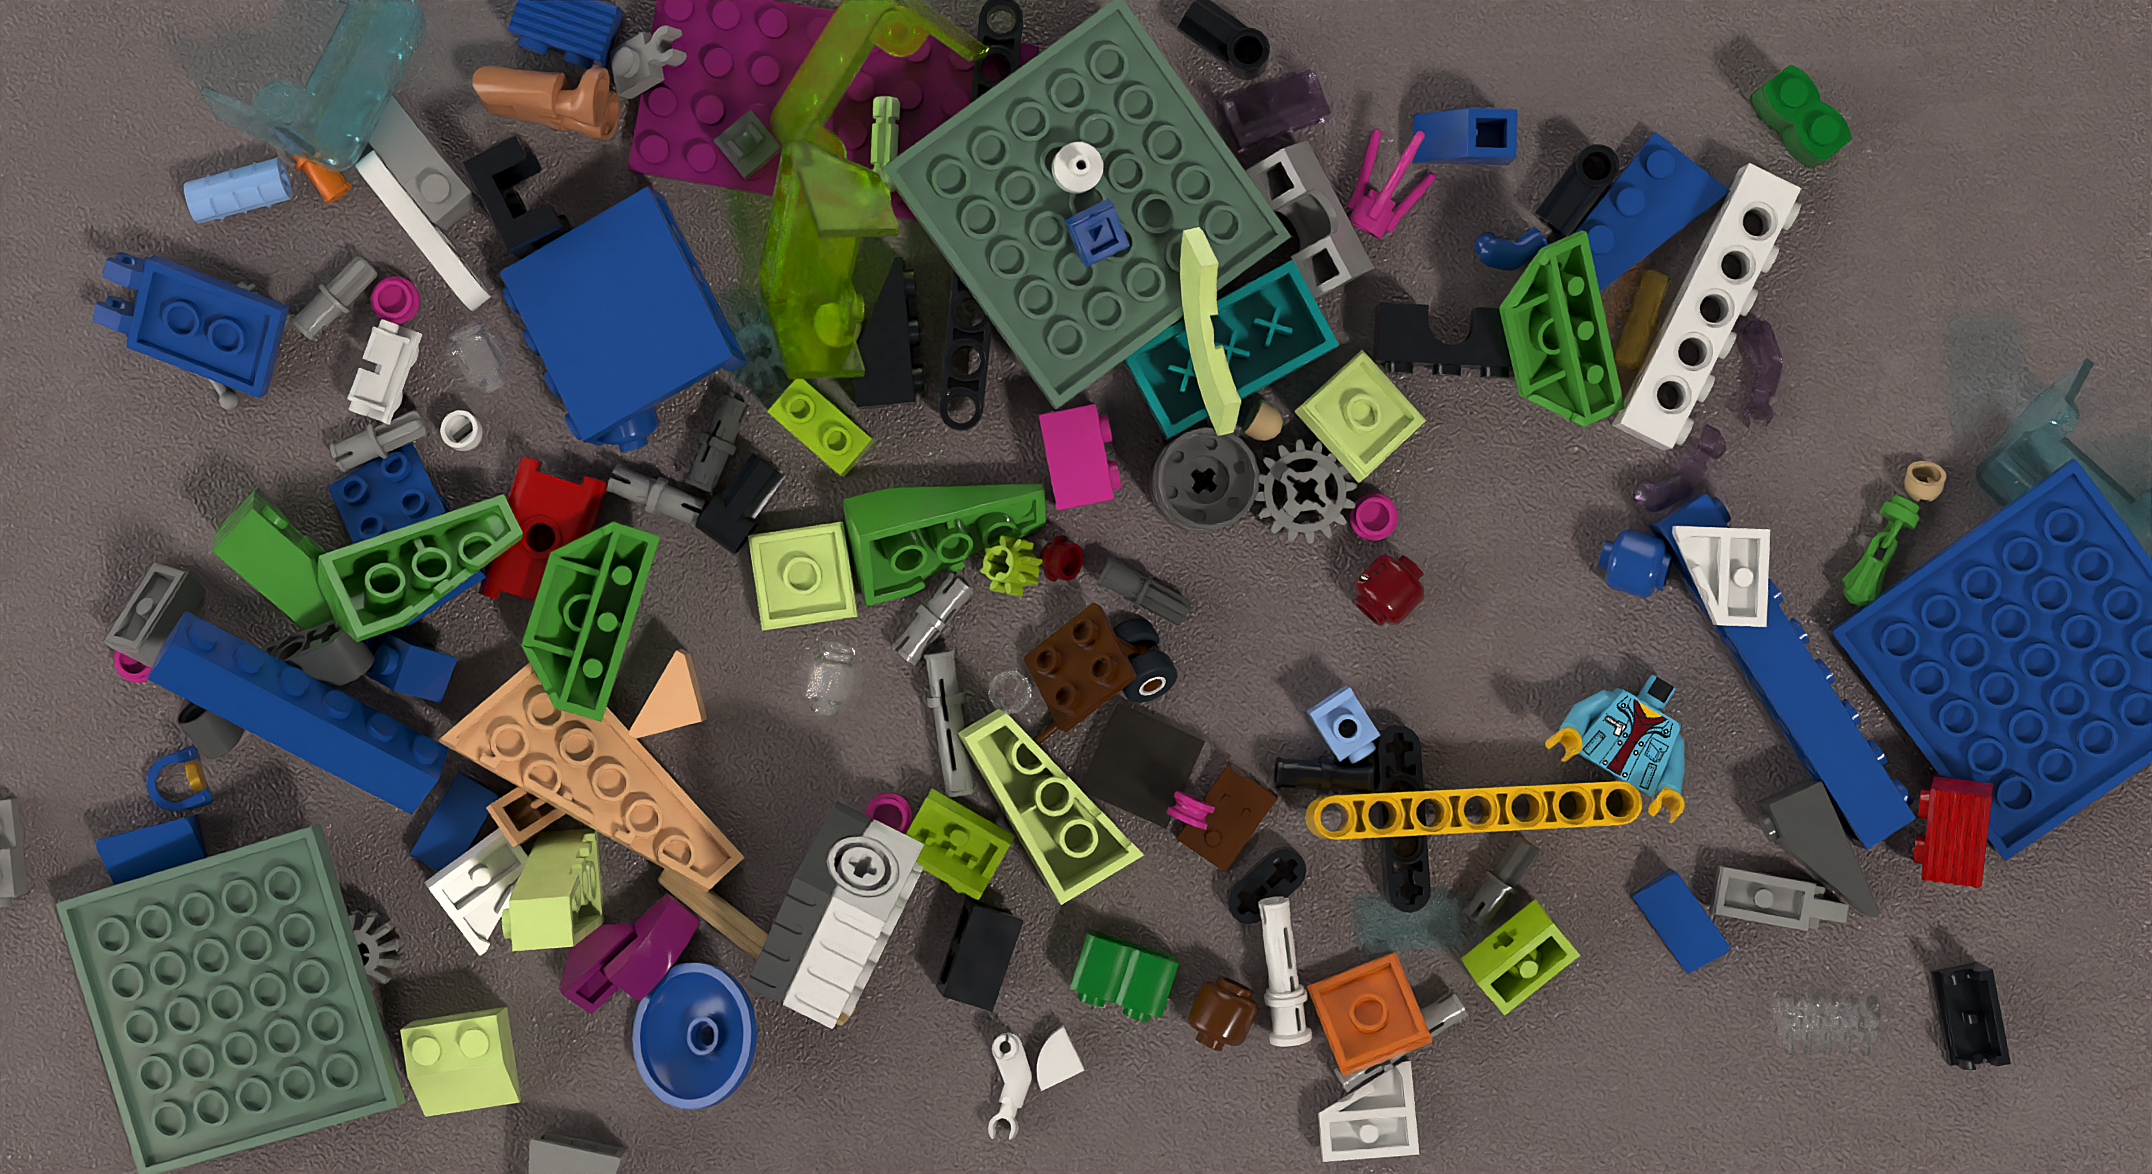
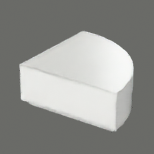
M1064 1025L1049 1035L1040 1050L1037 1060V1080L1041 1091L1084 1071V1066Z

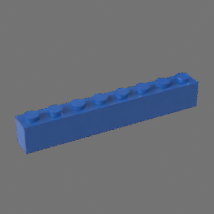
M1705 493L1695 495L1649 526L1656 537L1662 538L1666 542L1667 552L1674 555L1673 564L1713 624L1672 534V526L1729 528L1727 523L1731 521V517L1723 503L1717 497L1710 499L1708 494ZM1768 578L1767 627L1713 626L1811 778L1822 781L1838 819L1854 845L1868 850L1916 819L1909 808V805L1913 803V799L1905 786L1898 779L1892 781L1885 771L1883 765L1887 763V759L1874 740H1865L1856 726L1861 723L1859 714L1847 699L1844 698L1840 701L1831 687V684L1835 683L1832 672L1820 658L1813 659L1805 646L1809 642L1805 630L1795 618L1788 620L1779 606L1783 602V597L1775 584Z

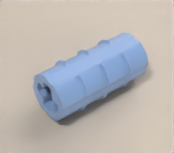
M279 158L259 163L253 162L251 165L237 169L230 168L229 171L214 175L207 174L206 177L184 183L187 207L193 220L198 224L216 219L223 220L224 217L242 212L246 214L247 211L265 206L270 207L272 204L291 200L293 197L288 172L283 161Z

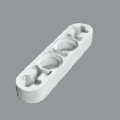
M372 150L355 164L366 182L459 299L471 311H474L488 300L491 294L441 229L432 222L403 188L375 150Z

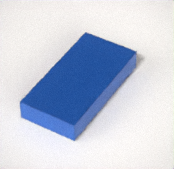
M458 771L410 855L439 872L471 849L490 817L486 807L501 798L502 794L465 772Z

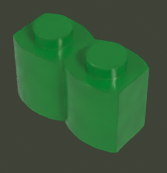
M1788 65L1751 94L1753 107L1759 117L1768 126L1781 132L1788 152L1794 159L1808 168L1812 169L1825 162L1852 140L1851 132L1845 119L1833 107L1821 102L1816 85L1798 67Z
M1088 929L1070 989L1077 991L1076 998L1084 1003L1097 1007H1104L1105 1001L1124 1006L1122 1011L1124 1015L1139 1021L1149 1022L1151 1016L1162 1018L1179 965V958L1149 947L1133 944L1109 934Z

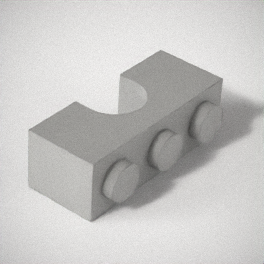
M1308 140L1285 147L1246 170V173L1272 210L1284 214L1294 226L1300 240V251L1291 256V258L1294 260L1314 299L1330 293L1374 269Z

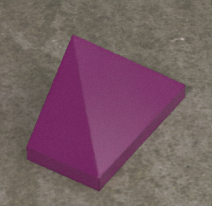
M628 922L601 925L575 946L570 947L559 987L562 995L591 1015L611 997L619 987L608 980L603 968L638 937L633 925Z

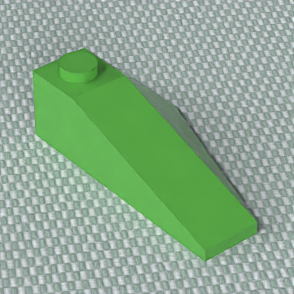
M1042 484L886 488L843 499L846 536L863 601L866 606L912 595L926 588L924 580L948 568L952 573H955L966 567L963 560L985 548L991 549L994 546L1000 545V536L1012 537L1018 540L1046 525L1045 489Z
M504 494L319 555L318 585L336 624L356 642L405 626L521 540L523 532Z

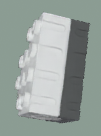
M838 801L834 807H831L795 874L746 984V987L778 1003L784 1001V1006L831 1029L834 1028L841 1012L851 1016L924 868L923 865L916 862L924 846L923 843L879 821L874 820L871 822L872 818Z

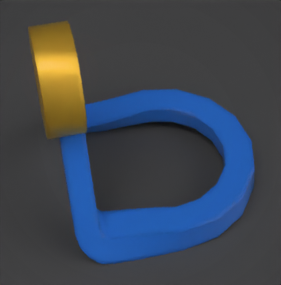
M195 746L166 755L157 760L149 769L146 778L147 792L152 801L160 808L169 811H181L202 807L213 801L201 766L200 755ZM186 762L185 770L189 784L194 792L200 791V793L183 801H169L161 796L157 789L158 774L169 764Z

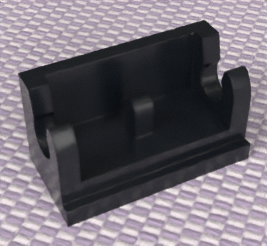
M966 897L936 984L940 994L943 997L993 1012L1023 920L1013 916L1010 911Z
M1975 962L1930 971L1948 1065H1956L1963 1070H1976L1975 1065L1981 1063H1990L1993 1066L2011 1064L1993 969Z

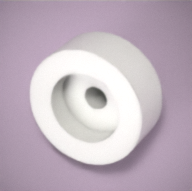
M1073 142L1064 146L1055 155L1052 162V175L1055 182L1060 188L1069 193L1078 194L1090 190L1099 182L1103 173V161L1099 152L1093 146L1084 142ZM1077 163L1082 165V170L1077 168Z

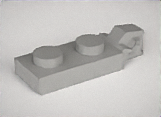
M1718 865L1709 912L1716 915L1808 931V928L1818 930L1820 919L1846 923L1849 904H1845L1843 901L1824 898L1825 887L1810 881Z

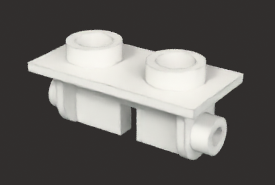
M381 319L378 328L373 326L363 359L374 362L377 366L374 373L362 368L358 369L350 394L347 397L351 401L348 410L390 425L394 412L401 404L402 390L409 370L417 360L419 353L418 345L422 337L421 333Z

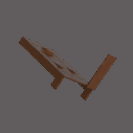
M1228 761L1220 776L1203 798V801L1215 806L1213 813H1208L1205 816V821L1208 823L1206 830L1186 823L1176 839L1223 872H1226L1278 799V795L1274 796L1245 776L1243 769L1234 763L1230 764Z

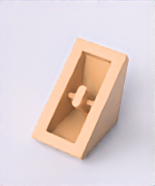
M683 649L675 651L630 728L628 735L637 739L708 719L690 653Z
M520 787L515 788L486 807L513 848L526 842L566 815L563 811Z

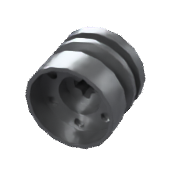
M1203 427L1182 434L1159 452L1151 467L1149 490L1155 508L1167 522L1183 531L1205 533L1234 524L1250 510L1258 494L1260 473L1254 454L1242 439L1231 433L1218 436L1214 428ZM1206 471L1210 475L1206 482L1211 488L1210 491L1204 489L1197 493L1194 492L1192 487L1195 484V480L1190 476L1191 473L1198 475Z

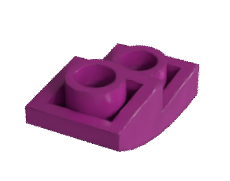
M666 893L633 924L638 937L603 968L608 980L640 1002L660 982L682 954L700 923L698 915L669 893Z

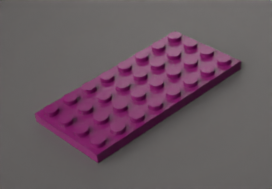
M657 0L651 35L662 26L680 29L682 36L672 42L670 49L673 48L685 52L687 58L679 66L667 64L663 66L665 80L641 93L628 166L630 173L919 222L896 189L894 192L880 193L872 191L869 186L870 170L874 169V165L870 163L872 124L876 123V119L873 118V100L875 97L880 96L895 97L899 100L900 115L899 120L895 122L899 127V156L970 104L977 35L777 0ZM1021 44L1019 68L1038 55V45ZM994 59L985 64L982 73L989 81L1001 82L1009 76L1010 68L1004 61ZM751 110L783 150L746 180L713 140Z

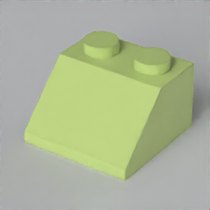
M507 1007L416 1020L400 1029L407 1078L425 1117L521 1102Z

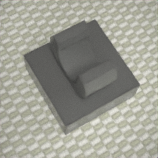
M751 110L713 140L746 180L783 150Z

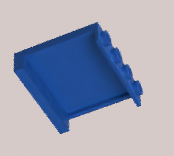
M648 186L499 272L506 285L502 289L503 296L509 307L516 314L520 313L527 327L523 331L524 338L533 353L541 356L548 370L544 372L545 381L556 397L562 398L569 412L565 415V421L572 434L578 440L582 439L584 442L601 446L605 444L601 436L721 368L732 372L748 363L664 195Z

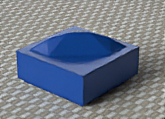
M1109 199L1064 220L1079 259L1086 268L1130 246L1115 206Z

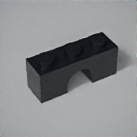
M1380 302L1375 307L1373 362L1375 364H1385V373L1413 374V366L1432 367V375L1461 376V368L1480 369L1481 378L1508 379L1509 371H1513L1499 308L1477 307L1472 310L1467 337L1460 344L1450 345L1440 342L1431 333L1428 325L1429 305Z

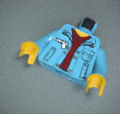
M1650 675L1638 697L1624 689L1616 688L1612 692L1602 690L1574 704L1561 724L1559 731L1545 742V746L1548 749L1555 746L1558 742L1563 744L1566 753L1561 759L1562 762H1566L1576 754H1579L1621 781L1630 783L1645 795L1653 797L1656 792L1658 796L1648 807V813L1653 817L1660 811L1661 806L1664 805L1670 811L1669 823L1672 824L1685 808V802L1681 796L1685 773L1684 739L1679 733L1681 724L1662 713L1676 688L1655 675Z

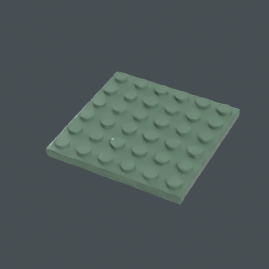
M1113 0L881 169L1054 409H1058L1184 316L1180 280L1183 230L1197 227L1203 230L1219 262L1217 291L1291 237L1124 0ZM1073 142H1084L1093 146L1099 152L1103 161V173L1099 182L1090 190L1078 194L1069 193L1060 188L1055 182L1052 175V162L1055 155L1064 146ZM1077 163V168L1082 170V165ZM1109 199L1115 206L1130 246L1086 268L1079 259L1064 220Z
M320 823L55 903L138 1174H160L393 1109L406 1103Z

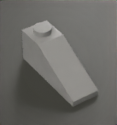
M386 89L351 119L399 183L434 224L447 230L481 201L479 194L389 89Z

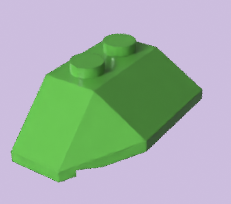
M1581 230L1540 248L1500 305L1499 310L1519 396L1586 427L1625 409L1589 239L1587 232Z
M613 521L550 552L521 646L554 708L602 722L658 546L659 535Z

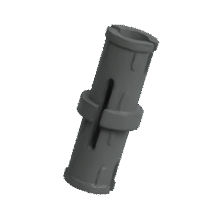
M721 395L707 432H702L698 442L702 444L685 483L714 494L719 476L728 456H733L737 447L733 444L750 405L730 396Z

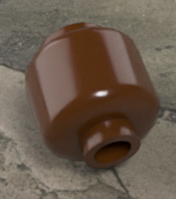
M1221 975L1218 976L1217 981L1204 982L1188 1013L1189 1024L1198 1031L1195 1039L1199 1043L1217 1051H1222L1225 1044L1230 1046L1243 1044L1258 1013L1257 1003L1251 998L1253 990Z

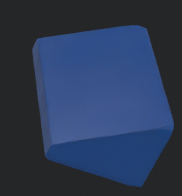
M197 814L95 840L97 851L114 885L208 857Z
M1667 869L1631 895L1687 974L1731 950L1730 945L1675 870Z

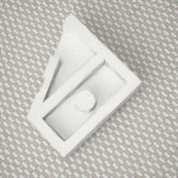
M1672 526L1674 539L1713 625L1767 627L1770 529Z
M500 828L424 882L479 956L487 951L490 945L488 938L498 920L502 917L503 909L509 908V898L528 859L520 845L514 848L511 846Z
M1411 1061L1397 1064L1386 1073L1384 1072L1318 1113L1322 1162L1419 1155Z

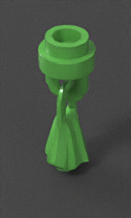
M1893 495L1890 502H1884L1879 511L1881 516L1889 520L1884 531L1877 533L1871 539L1861 560L1842 578V592L1848 603L1860 607L1873 602L1881 594L1885 573L1897 549L1895 538L1901 527L1914 530L1920 520V517L1917 515L1920 507L1917 504L1898 495ZM1879 543L1880 548H1887L1882 560L1873 557Z

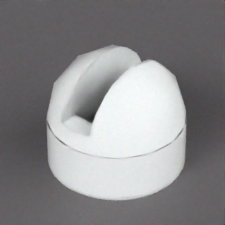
M457 410L444 418L440 433L443 441L453 449L469 451L476 448L481 442L483 429L480 421L467 411ZM473 428V431L470 434H468L465 438H463L461 441L457 443L455 439L460 438L470 429Z

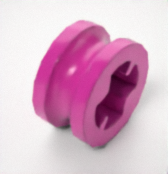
M1176 790L1174 797L1177 802L1175 806L1168 808L1167 814L1206 830L1208 823L1205 821V816L1208 813H1213L1215 806Z

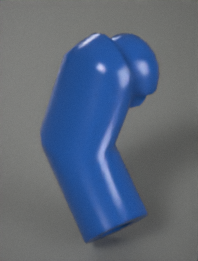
M1536 227L1530 229L1514 242L1496 238L1494 233L1486 232L1475 240L1474 251L1479 255V260L1486 266L1512 271L1518 269L1534 257L1540 248L1547 246L1548 243Z

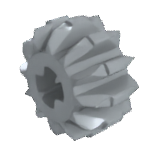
M351 911L348 913L357 945L364 943L369 949V952L364 954L366 957L362 958L372 991L375 988V980L386 984L392 979L387 968L399 967L402 960L398 956L391 954L390 951L401 947L403 943L400 938L388 940L386 934L394 928V924L391 921L381 925L379 928L376 927L378 922L377 912L371 911L367 913L364 920H362L358 911Z

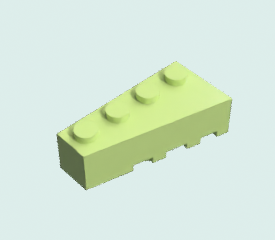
M997 709L958 732L959 737L1050 894L1059 904L1066 903L1144 856L1006 712Z
M587 828L539 833L509 898V908L503 909L502 912L504 938L512 940V951L573 947L604 923L598 836L595 829Z

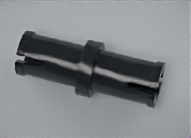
M1320 756L1318 761L1283 759L1282 757H1277L1275 761V788L1314 789L1318 795H1328L1329 791L1371 794L1373 789L1374 768L1372 763L1331 762L1330 757Z

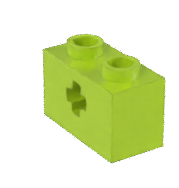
M799 375L767 411L842 477H845L876 442Z
M1534 899L1464 955L1461 960L1478 986L1505 1016L1577 959L1580 954L1550 915Z

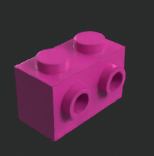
M1096 404L1039 415L1057 511L1113 501V490L1121 489L1122 487L1117 461L1107 462L1104 443L1112 441L1107 413L1098 414Z

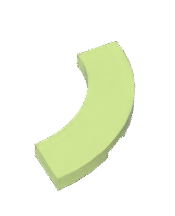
M1197 227L1183 230L1180 258L1182 307L1187 340L1197 382L1217 435L1220 436L1234 432L1241 399L1229 370L1224 347L1222 345L1215 346L1214 328L1210 316L1218 314L1217 272L1219 262L1203 230Z

